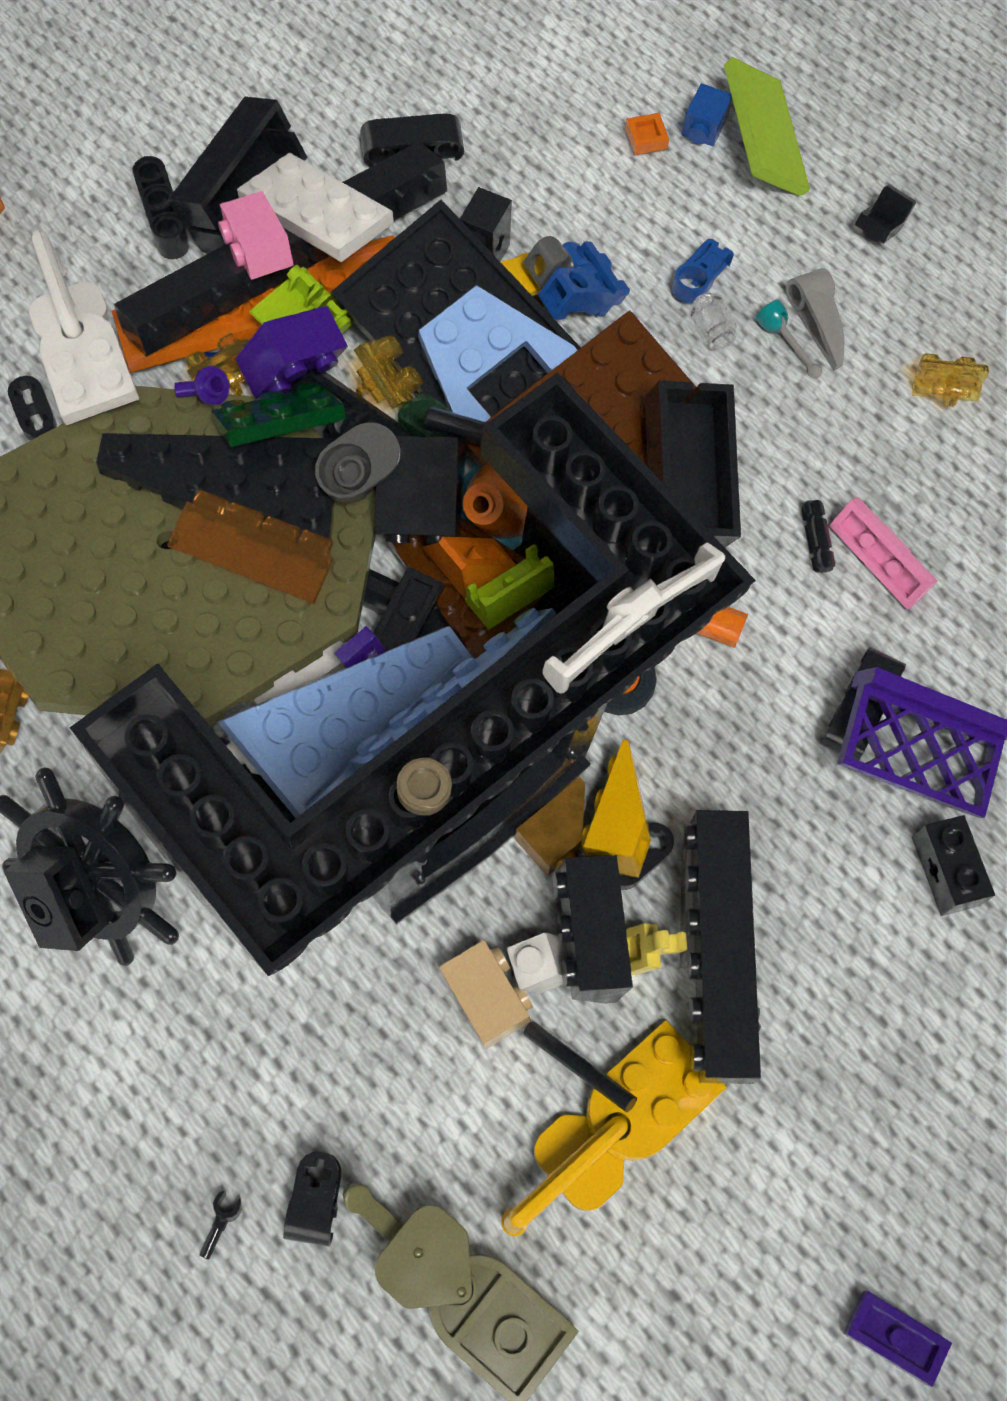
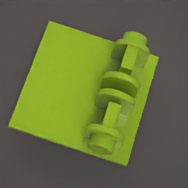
M295 265L287 273L288 279L249 311L262 325L266 321L328 306L342 334L354 324L347 316V311L345 309L342 311L331 299L332 295L324 289L325 287L319 284L306 268H300L298 265Z

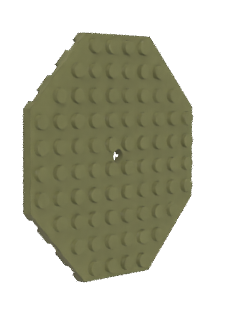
M135 386L140 398L139 400L69 425L63 423L0 456V660L15 680L28 693L31 701L39 711L76 715L89 714L158 663L211 727L217 721L224 719L223 713L241 702H244L245 705L273 688L274 681L292 670L297 673L321 658L323 651L339 640H342L344 643L358 633L376 537V492L372 489L364 499L355 503L335 501L329 570L317 569V563L296 554L290 557L281 553L275 547L265 546L239 535L238 529L217 520L214 524L203 519L198 513H189L162 500L161 495L144 488L136 490L129 487L124 481L106 477L99 473L96 463L102 433L222 436L214 425L211 410L220 409L221 404L231 400H243L244 403L259 400V398L255 399L254 396L228 394L226 400L222 403L209 405L202 404L198 396L177 398L175 389ZM313 428L275 436L322 438ZM172 537H175V540L180 542L172 549L159 547L163 543L171 541Z

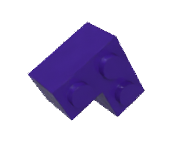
M328 306L264 322L235 360L255 399H258L259 395L270 391H280L282 394L289 393L292 390V383L304 376L308 371L317 369L321 373L330 370L339 363L337 358L346 350L348 345Z

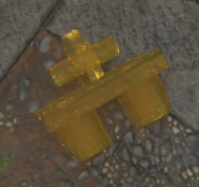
M230 333L219 339L217 343L219 353L207 358L205 353L200 351L187 356L186 362L189 369L186 371L190 380L195 381L197 372L204 367H218L227 376L229 389L236 397L242 395L243 390L239 383L246 379L235 358L249 342L247 338L240 341L234 334Z
M385 336L375 342L362 343L354 349V352L364 365L356 371L363 381L356 389L359 397L370 393L377 404L386 399L392 409L400 405L406 406L414 400L411 394L419 388L423 380L412 366H407L397 373L390 363L403 353L401 346L394 336Z
M925 353L920 359L912 384V396L943 398V403L946 407H954L958 400L978 402L982 385L989 374L988 365L977 364L975 358L961 357L953 362L942 361L938 354Z

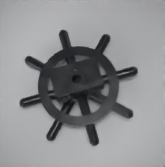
M46 767L39 769L35 775L46 804L33 814L29 813L9 796L0 795V813L19 828L16 838L18 858H7L2 864V869L39 948L80 951L93 938L108 940L117 962L122 966H128L134 960V953L126 936L139 924L167 945H173L178 941V930L152 910L156 900V882H171L174 880L177 874L176 868L166 863H150L137 839L118 821L124 808V802L120 797L111 796L107 798L102 809L83 800L65 798L54 772ZM57 827L61 837L58 836L55 832H53L50 828ZM82 836L89 840L88 843L85 844ZM115 880H121L123 886H121V885H120L118 882H116ZM111 901L123 911H115Z

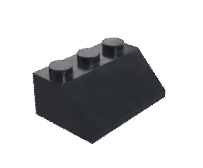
M617 855L565 858L558 868V872L553 873L552 878L553 894L555 899H561L563 914L557 918L558 939L560 943L566 942L567 960L562 961L563 984L565 987H571L573 1000L603 1004L616 1003L633 988Z

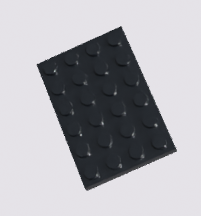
M442 199L330 292L334 303L342 311L344 309L347 311V316L429 404L434 408L448 412L445 396L438 380L435 379L418 338V332L476 285L574 345L577 350L581 348ZM522 347L468 391L492 417L548 373L526 347Z

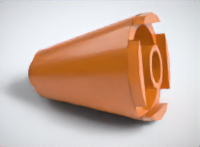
M489 463L482 466L471 478L464 495L463 509L466 516L477 528L494 538L510 539L523 534L528 506Z

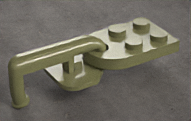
M357 1183L346 1185L342 1195L347 1210L362 1216L389 1241L375 1263V1276L379 1285L404 1308L429 1307L432 1326L436 1334L449 1349L507 1401H528L578 1334L579 1330L502 1262L486 1255H470L466 1229L444 1209L434 1205L422 1206L414 1211L408 1220L402 1224L372 1197L368 1187Z

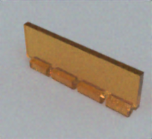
M203 490L197 492L193 503L186 502L168 542V547L315 604L334 561V558L329 556L333 540L304 530L297 544L296 541L300 534L299 527L268 516L263 523V513L234 502L227 509V499Z

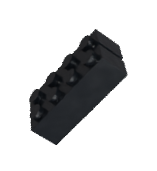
M244 96L168 198L182 223L190 226L188 228L189 234L200 251L205 254L225 245L218 225L219 221L224 220L220 204L238 199L237 189L288 153L304 161L308 158L295 132L288 131L291 125L276 99Z
M659 380L645 396L647 466L726 548L741 537L734 385L700 383L693 390V382Z

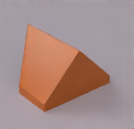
M443 536L439 543L422 546L424 551L464 599L466 597L465 588L470 584L475 583L477 589L516 565L497 541L492 538Z

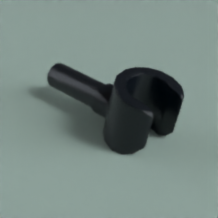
M221 1191L214 1198L213 1209L216 1217L199 1256L208 1260L228 1222L236 1220L242 1211L240 1198L232 1212L222 1213L219 1210L220 1204L226 1196V1191Z

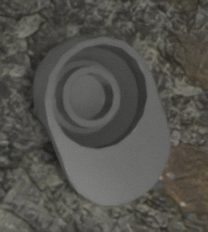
M363 423L355 426L330 443L320 453L315 466V476L320 488L332 500L340 503H355L364 499L374 486L391 475L397 467L400 459L399 442L394 433L381 424Z

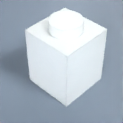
M544 932L507 948L519 990L524 989L527 992L540 994L564 985L562 961L567 960L566 942L560 943L558 936Z

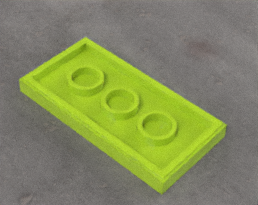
M731 57L724 64V69L752 176L793 194L804 195L810 190L781 80Z

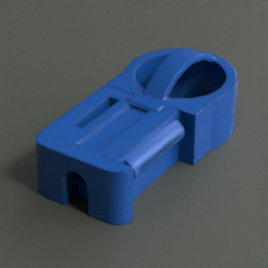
M707 239L676 270L672 282L674 296L685 303L693 304L702 301L707 292L712 288L714 280L727 265L730 267L734 256L733 251L727 247L722 250L718 247L719 242L714 239ZM693 279L691 282L693 286L697 287L700 284L702 287L690 288L685 286L680 280Z

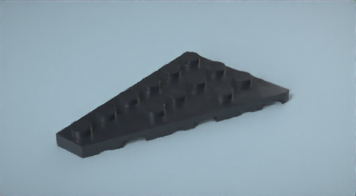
M102 433L96 462L100 474L113 480L124 481L129 487L136 490L141 488L161 495L162 500L189 513H198L203 519L214 524L217 520L238 529L239 535L262 545L275 547L281 553L290 557L296 554L317 563V569L329 570L335 500H332L320 488L315 476V466L320 453L337 438L270 437L231 447L223 436Z

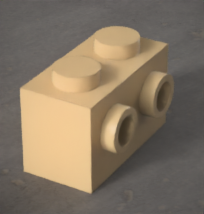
M482 940L439 966L440 971L485 1049H488L531 1022L527 1010L531 1009L533 1005L524 989L519 990L518 985L513 988L504 974L511 968L498 946L490 950L485 940Z

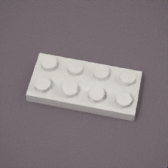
M291 153L280 158L237 189L239 198L263 191L283 228L340 262L394 224L392 210Z

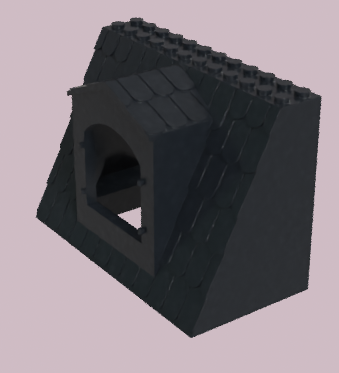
M558 372L483 426L480 455L528 506L521 545L513 551L526 558V549L535 544L538 550V558L541 560L547 556L553 562L554 577L558 579V588L539 610L553 608L557 615L300 816L295 818L262 776L251 773L246 764L242 765L158 663L69 727L118 797L124 802V805L166 861L176 868L178 876L199 902L267 976L279 972L292 963L304 952L310 942L340 924L358 903L373 897L391 920L398 925L490 858L515 836L516 829L573 783L591 765L586 755L607 703L628 690L643 672L652 669L665 660L673 652L676 645L703 629L711 621L714 614L740 599L749 590L750 585L756 581ZM705 543L711 544L724 553L725 559L713 582L705 579L659 607L654 617L615 645L613 643L569 683L566 692L561 694L556 692L543 675L545 661L554 656L562 663H565L603 628L609 611L606 608L608 603L622 590L631 587L635 591L649 579L656 585H659L696 565L694 561L699 548ZM437 609L432 612L420 637L449 626ZM418 758H431L440 762L451 776L452 788L449 801L444 808L431 815L411 813L401 804L397 795V778L400 771L407 763Z

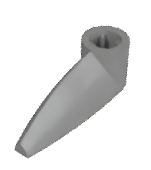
M820 268L790 279L786 285V293L790 304L834 371L843 366L844 333L841 318L833 298L835 294L834 280L828 270Z

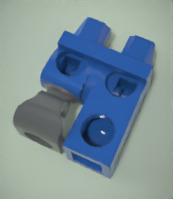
M546 236L534 245L523 262L539 288L542 289L538 296L555 320L565 319L569 312H587L588 315L605 316L613 305H620L630 292L625 281L618 280L612 272V262L607 255L599 253L591 241H584L581 246L576 242H566L562 245L555 237ZM539 255L545 261V270L540 277L536 274L534 267Z

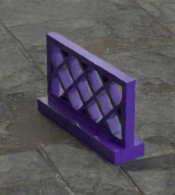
M878 667L855 672L851 687L857 689L837 764L968 815L985 818L1004 742L1007 740V719ZM869 699L879 702L886 717L874 725H871L865 712ZM907 714L914 716L921 731L907 739L898 720ZM889 724L898 745L884 752L875 731ZM942 728L949 730L956 745L942 753L933 734ZM864 737L867 738L875 755V758L866 763L853 758L857 741ZM925 739L933 759L920 766L911 745ZM976 742L989 746L985 763L978 767L968 748ZM902 751L911 770L901 777L894 774L887 759ZM959 752L968 772L955 779L946 759ZM937 765L946 784L937 790L930 788L923 773ZM969 779H972L977 790L974 805L965 802L958 787Z

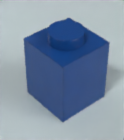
M701 83L686 112L682 136L688 137L696 144H707L714 147L729 115L732 102L731 93Z

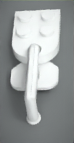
M39 229L34 230L32 243L50 293L40 296L33 301L29 308V316L35 333L41 338V359L64 423L69 425L139 400L140 398L119 340L111 324L105 319L108 309L101 290L97 285L90 282H81L67 287L63 278L67 273V268L61 264L48 235Z

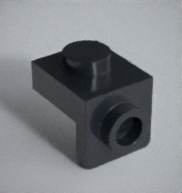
M888 184L882 189L876 202L861 212L855 226L862 229L863 234L868 239L884 244L902 229L916 205V201Z

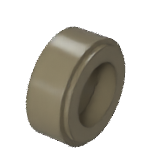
M418 758L407 763L400 771L397 778V795L401 804L411 813L431 815L444 808L449 801L452 788L451 776L440 762L431 758Z

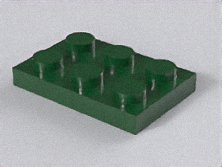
M314 382L301 384L296 387L297 391L282 394L280 391L266 392L259 395V400L246 403L243 400L227 401L221 404L220 409L211 410L215 427L231 447L346 420L344 404L323 385Z

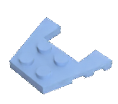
M477 285L418 332V338L435 379L438 380L443 391L449 412L486 422L491 417L468 390L519 349L526 347L547 373L577 351L574 345Z

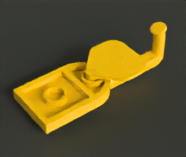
M667 1020L606 1074L637 1097L634 1107L626 1113L593 1088L587 1103V1116L563 1115L537 1138L534 1146L535 1160L548 1177L514 1208L504 1212L501 1219L504 1232L513 1237L523 1234L527 1229V1225L561 1193L579 1210L592 1211L598 1209L621 1188L624 1180V1160H643L659 1152L727 1088L725 1084L699 1083L698 1071L691 1070L690 1045Z

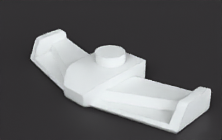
M705 543L699 548L694 559L696 565L659 585H656L649 579L635 591L631 587L622 590L608 603L606 608L609 611L603 628L565 663H562L554 656L545 661L543 668L545 679L556 692L560 694L566 692L569 683L613 643L615 645L654 617L659 607L705 579L713 582L725 559L724 553L711 544Z

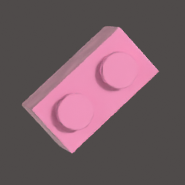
M263 191L220 204L224 220L219 221L218 225L225 244L232 243L230 244V249L237 267L244 265L251 280L294 266L287 233Z

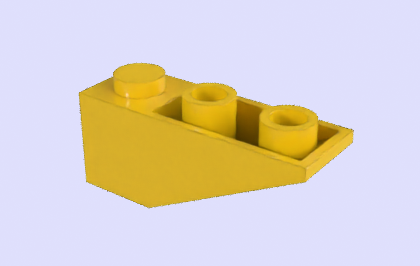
M622 740L618 753L613 754L609 760L608 780L605 788L599 789L594 804L595 815L591 825L587 824L583 830L581 848L584 849L587 857L617 855L619 873L639 877L651 838L628 740Z

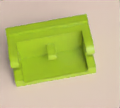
M535 544L526 549V559L477 589L476 584L472 583L465 588V602L488 630L555 587L554 564L547 556L541 560L538 558V550Z

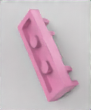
M859 497L852 499L829 525L907 610L913 607L938 582L912 554L909 548L886 524L884 525Z

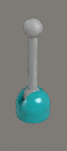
M774 300L762 308L756 316V320L767 332L780 331L807 366L808 375L814 379L819 378L822 374V367L812 362L786 328L788 313L780 300Z

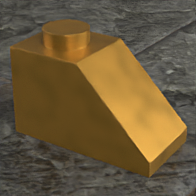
M581 777L576 779L516 829L515 840L547 876L556 869L558 870L565 858L579 857L576 852L579 851L582 841L585 782Z

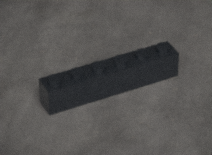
M696 810L690 824H685L683 837L684 849L691 850L692 866H686L685 889L686 892L693 893V909H687L686 930L687 935H694V953L689 952L687 969L689 980H695L696 997H690L689 1021L691 1025H697V1043H691L690 1049L691 1070L698 1071L699 1083L754 1084L761 1079L749 811Z

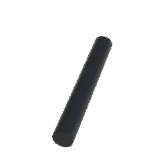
M532 1021L526 1026L523 1032L526 1038L626 1113L634 1107L637 1101L636 1096L536 1022Z

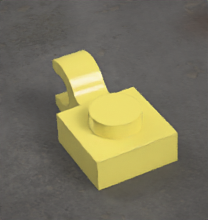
M645 923L626 929L632 975L661 968L660 955L680 953L687 950L686 932L669 935L668 930L658 931V925Z

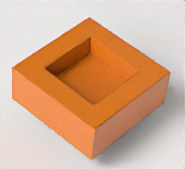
M660 112L626 119L625 130L634 155L668 149L669 137Z

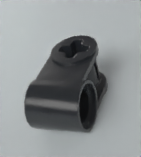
M312 1152L305 1155L299 1162L292 1197L289 1201L283 1231V1238L285 1240L330 1247L334 1234L331 1232L333 1218L337 1217V1199L342 1178V1168L339 1161L333 1155L325 1152ZM319 1160H324V1168L331 1170V1176L329 1180H321L320 1186L316 1187L315 1178L308 1176V1171L310 1167H317Z

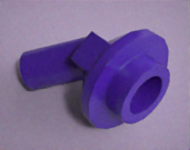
M214 366L204 367L199 370L195 381L175 382L174 385L177 398L198 396L202 404H220L226 400L229 394L227 376L222 370Z

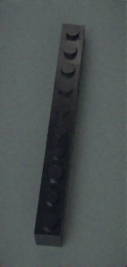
M420 142L405 148L342 182L392 210L394 220L447 192L445 161ZM284 228L288 236L294 266L298 265L300 268L304 267L307 269L330 256ZM229 243L113 305L123 333L147 357L287 280V273L294 266L251 280L244 265L237 267L230 249V244L232 243Z

